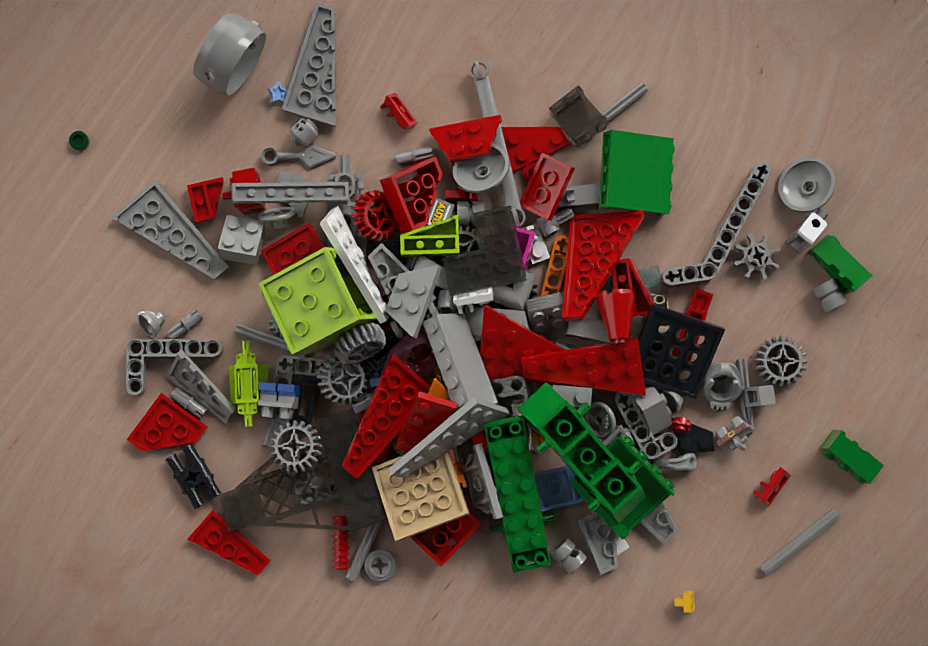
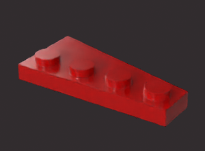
M418 392L395 441L394 448L409 452L448 418L456 409L457 403Z
M214 509L187 539L256 575H259L271 561L269 557Z

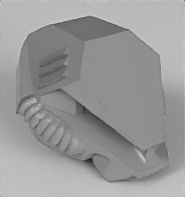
M713 362L709 367L700 390L704 398L710 401L711 409L714 411H724L730 408V402H733L740 396L744 382L733 363Z

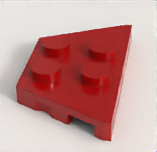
M501 115L429 128V132L451 163L485 157L490 154L491 145L495 141L496 131L499 123L502 122Z

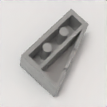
M465 306L467 321L477 348L481 347L484 308L474 307V311L470 312V308ZM492 308L530 330L525 311Z

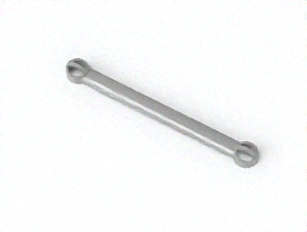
M475 61L471 64L469 72L474 80L483 118L496 116L498 113L488 77L489 69L483 61ZM480 65H483L486 69L484 76H482ZM475 66H476V69H477V73H478V77H479V78H477V77H475V76L473 75V68H474ZM499 123V126L496 131L497 135L495 141H493V144H496L503 148L508 156L503 132L501 129V125ZM510 164L509 172L500 184L507 211L506 220L510 226L519 228L525 223L526 216L521 208ZM516 211H520L523 215V221L520 224ZM512 212L516 225L512 224L509 219Z

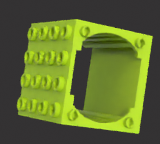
M324 247L258 283L261 288L260 292L265 297L284 337L287 350L292 355L319 352L333 345L336 339L340 338L341 334L346 333V330L357 327L359 324L363 325L378 321L334 248Z

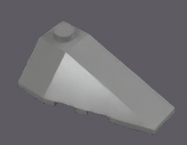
M381 243L368 258L390 299L398 274L409 272V270ZM432 294L430 301L432 300L434 303L437 298Z

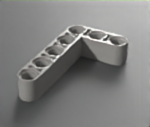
M213 339L131 340L126 348V390L131 395L139 396L144 394L147 390L148 357H176L178 353L174 354L171 350L172 345L178 343L180 346L179 352L183 350L189 358L219 357L224 352L223 344ZM139 343L141 351L136 354L133 351V346ZM158 343L161 349L155 354L152 351V347ZM194 343H197L199 351L193 354L190 348ZM216 343L219 349L217 353L212 354L210 346ZM136 362L141 365V370L138 373L133 371V365ZM138 381L141 388L138 392H135L132 386Z

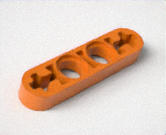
M566 236L557 237L553 243L540 297L548 295L549 291H545V287L550 290H557L556 293L560 292L567 262L568 237ZM561 240H565V244H567V247H564L562 253H566L565 257L561 254H554V251L559 252L560 246L557 245V242H561ZM554 258L562 259L563 266L561 268L553 266L552 261ZM551 276L558 278L559 282L555 287L548 284V278Z

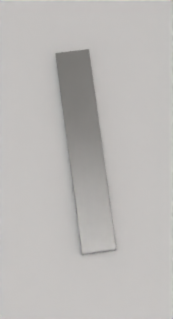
M349 182L231 184L232 204L349 202Z

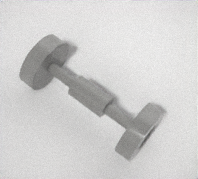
M431 300L428 305L429 311L425 313L424 317L430 314L432 316L439 314ZM395 320L390 322L398 339L404 338L403 328Z

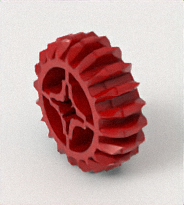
M368 191L360 195L359 199L355 201L356 206L352 208L355 214L351 217L355 218L353 224L358 226L356 231L361 232V237H366L367 241L380 242L394 236L393 233L398 231L396 227L398 225L383 191ZM371 202H374L373 206H371V209H369L368 207L371 204ZM382 223H383L384 226H383V228L379 231V227H381V226H382Z

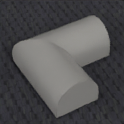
M518 270L512 288L493 281L491 286L493 290L492 302L514 310L524 311L525 301L529 298L536 276L529 272Z

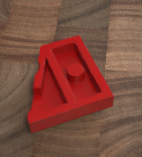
M223 177L187 185L196 223L215 219L224 184Z

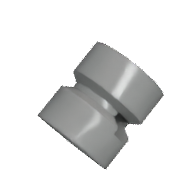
M457 201L459 226H468L469 223H472L473 226H484V201H473L472 204H469L468 201Z
M835 277L812 289L817 299H822L821 306L825 313L848 301L844 293L838 292L840 286Z
M568 537L550 554L558 563L562 562V567L569 574H572L587 558L580 549H575V544Z

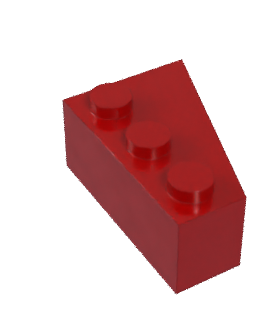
M619 259L612 271L614 289H629L635 292L632 317L648 315L652 303H655L633 259Z

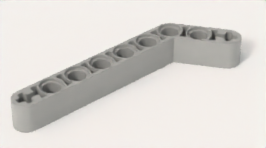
M759 162L751 169L702 263L666 269L660 276L661 283L664 286L672 287L705 282L716 277L771 174V167L768 163ZM762 168L763 174L758 179H755L759 174V169ZM748 184H753L756 187L755 193L748 190ZM739 201H745L747 209H741ZM731 217L738 219V226H733L730 223ZM722 234H727L730 237L729 243H724L721 240ZM714 250L720 252V260L713 258L712 252ZM705 267H709L712 270L711 277L704 275L703 270ZM685 270H690L693 272V278L691 280L685 277ZM669 273L671 276L679 274V277L674 278L673 280H671V282L669 279H666V276L669 275Z

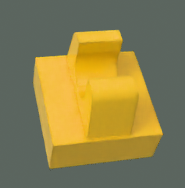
M694 591L683 592V597L674 598V606L683 607L684 613H692L695 610Z

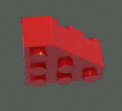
M436 156L422 160L379 180L401 234L416 230L427 225L430 216L428 215L431 206L435 202L438 182L441 181L443 175Z

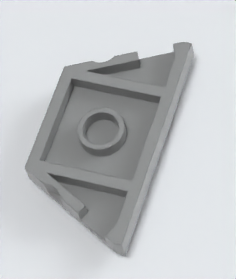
M437 265L398 274L386 307V311L415 339H417L441 268Z
M482 443L474 445V453L469 454L467 463L463 467L473 506L481 509L486 514L492 513L494 519L501 518L503 515L497 498V488L493 484L491 468L488 466Z

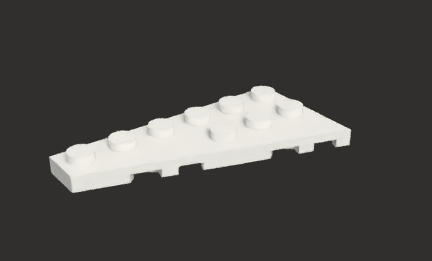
M336 206L320 222V226L381 324L387 321L390 316L386 311L387 304L383 301L363 259V252L357 246L339 206Z

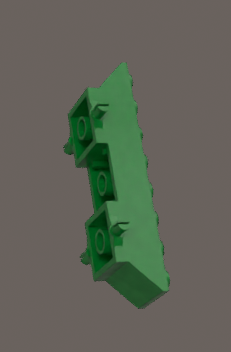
M547 382L544 383L517 408L545 440L536 449L542 454L551 447L596 498L587 507L594 512L602 505L619 524L647 498L642 490L643 487L638 483L634 475L642 465L636 460L629 468L625 467L593 433L583 417L592 409L587 402L577 410Z
M523 415L484 423L487 446L484 453L486 459L488 458L491 464L497 488V497L503 515L500 524L489 526L490 533L502 532L505 536L513 573L549 566L551 561L544 523L555 521L554 513L542 515L530 456V450L536 449L541 444L540 440L528 442Z

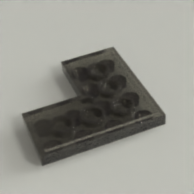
M511 206L473 213L480 250L443 257L450 296L527 281Z

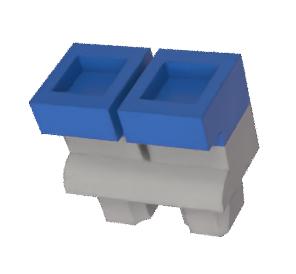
M259 382L261 395L258 405L262 406V417L274 418L275 407H279V418L292 419L293 409L298 408L301 386Z

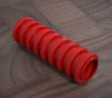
M336 515L332 517L334 523H332L334 529H332L334 535H332V538H334L332 542L334 544L332 548L334 550L332 554L334 556L332 560L334 565L332 568L335 570H347L350 568V565H348V562H350V559H348V556H350V553H348V550H350V547H348V544H350V541H348V538H350V535H348L350 531L348 529L350 525L348 520L350 517L348 515Z

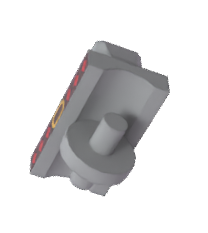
M737 416L731 420V424L734 427L733 430L729 432L726 427H721L716 431L719 439L716 442L719 447L722 446L724 449L730 447L732 450L739 448L741 451L746 449L744 443L749 440L747 435L754 431V429L741 417Z

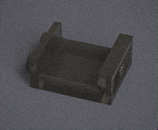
M579 85L549 107L551 117L578 147L589 143L594 135L603 132L607 125H609L605 114L602 115L584 95V91Z

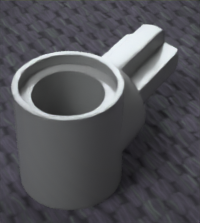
M567 207L556 213L551 221L540 217L536 222L544 237H548L560 230L559 225L573 218L574 213L570 207Z

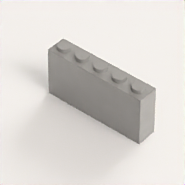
M465 313L437 314L422 322L452 402L457 403L455 412L473 397L497 404L496 396Z

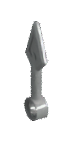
M310 144L298 153H278L276 149L268 147L262 151L261 157L263 162L270 166L275 165L278 160L298 159L310 169L335 158L336 154ZM269 151L274 152L276 155L275 159L271 162L265 159V154Z

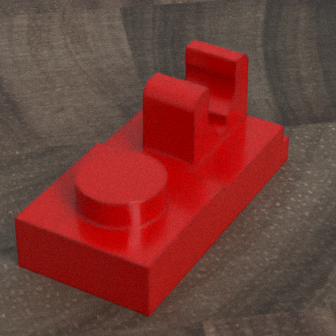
M396 93L385 97L384 103L380 108H390V112L386 115L387 117L394 116L397 124L404 130L413 128L418 124Z
M779 467L778 470L772 473L769 484L763 481L759 483L764 487V491L757 492L754 490L753 493L769 507L791 476L786 470Z

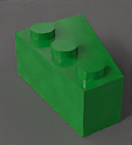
M825 236L808 251L831 278L835 277L845 294L856 291L873 276L840 245V242L834 236Z
M832 430L820 446V449L824 451L822 454L831 461L833 459L839 463L837 466L843 471H850L854 474L853 478L860 484H871L884 465L868 451L860 448L856 441H851L847 438L843 430Z

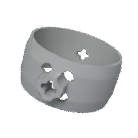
M227 13L218 21L204 41L194 63V76L220 94L226 96L233 95L246 81L255 67L265 46L266 33L261 30L260 24L256 21L250 22L235 13ZM251 43H255L256 48L251 47Z

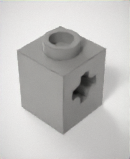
M773 385L743 388L746 407L776 404Z

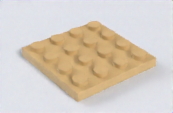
M448 451L404 478L392 476L389 468L403 456L372 467L396 542L470 514Z

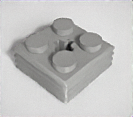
M562 292L525 301L530 331L539 333L548 328H561L564 324H567V321L562 319L564 298Z

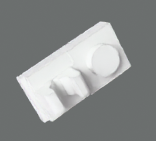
M534 223L521 228L535 232L530 256L531 264L550 259L538 224Z
M492 287L457 293L453 296V302L456 304L459 314H463L462 307L464 305L470 308V312H473V303L484 305L493 300Z

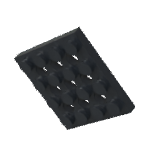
M652 303L638 337L644 383L696 399L723 337L725 328ZM662 324L669 325L668 330L664 333L659 332V327ZM686 330V336L684 338H677L678 331ZM704 336V341L701 344H695V338ZM654 342H661V347L658 350H652L651 346ZM672 348H679V353L676 356L669 355ZM690 354H697L695 361H687V357ZM648 359L654 360V365L650 368L644 366L645 361ZM671 365L672 370L669 373H663L662 369L664 366ZM683 371L690 372L689 377L686 379H681L680 374Z

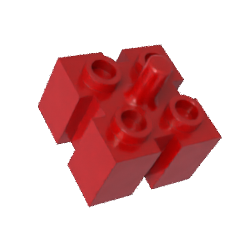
M255 168L233 171L232 177L229 178L230 185L232 183H261L260 174ZM232 191L222 193L223 200L232 199ZM265 203L234 204L235 208L244 215L266 210Z

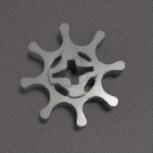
M750 233L746 236L749 241L747 248L741 247L739 244L734 246L735 250L741 251L743 257L741 261H735L733 265H746L747 273L744 275L745 279L750 277L753 270H756L760 273L761 280L767 278L764 271L766 266H771L774 269L780 266L771 260L772 253L779 252L780 247L771 250L766 246L769 235L763 236L761 243H756L753 240V234ZM755 254L760 255V258L754 259L753 256Z

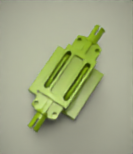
M242 341V353L236 355V365L229 366L230 403L238 404V413L244 415V427H248V421L249 426H253L252 415L258 413V402L261 395L259 382L269 383L268 364H257V355L250 352V341Z

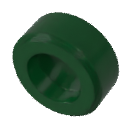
M75 131L70 135L69 143L75 150L82 151L89 146L90 140L84 132Z

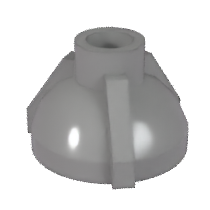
M141 311L137 314L139 324L146 335L151 338L155 337L160 331V324L165 322L162 313L158 312L155 314V312Z
M660 389L659 394L663 393L668 402L665 405L669 407L672 414L678 413L686 396Z

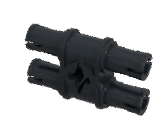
M192 443L182 449L190 462L189 468L183 467L177 454L171 455L165 461H167L174 473L173 479H176L183 491L182 494L187 495L194 509H197L205 504V501H203L196 489L198 485H204L211 499L217 497L216 495H220L222 492L213 479L214 474L209 470L203 457L200 458ZM191 472H200L198 476H196V481L188 480L189 477H191Z

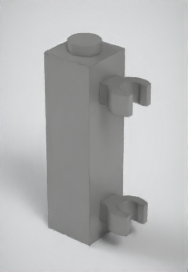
M600 183L566 187L558 205V210L567 207L577 208L599 205Z

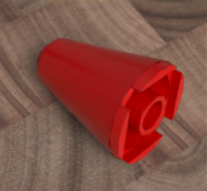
M613 289V292L607 294V290L597 293L596 301L609 341L614 342V345L625 344V341L629 340L635 292L629 289Z

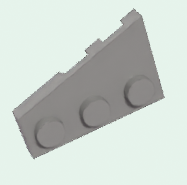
M597 512L577 520L598 574L602 575L618 568L615 531Z

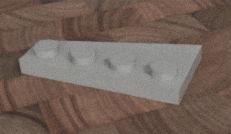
M181 350L177 354L166 377L191 397H194L195 400L226 424L236 408Z

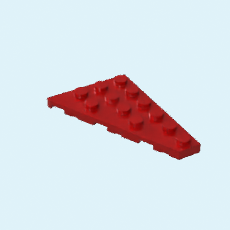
M644 210L574 215L570 219L562 319L564 321L584 319L596 299V294L601 291L645 218Z

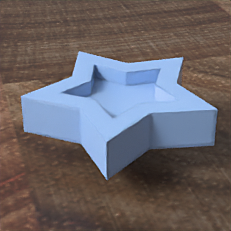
M277 81L274 87L267 88L271 94L270 102L279 100L284 103L285 94L288 89L282 88L280 82Z

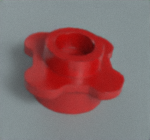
M676 417L672 422L671 429L678 433H686L690 431L692 425L689 419Z

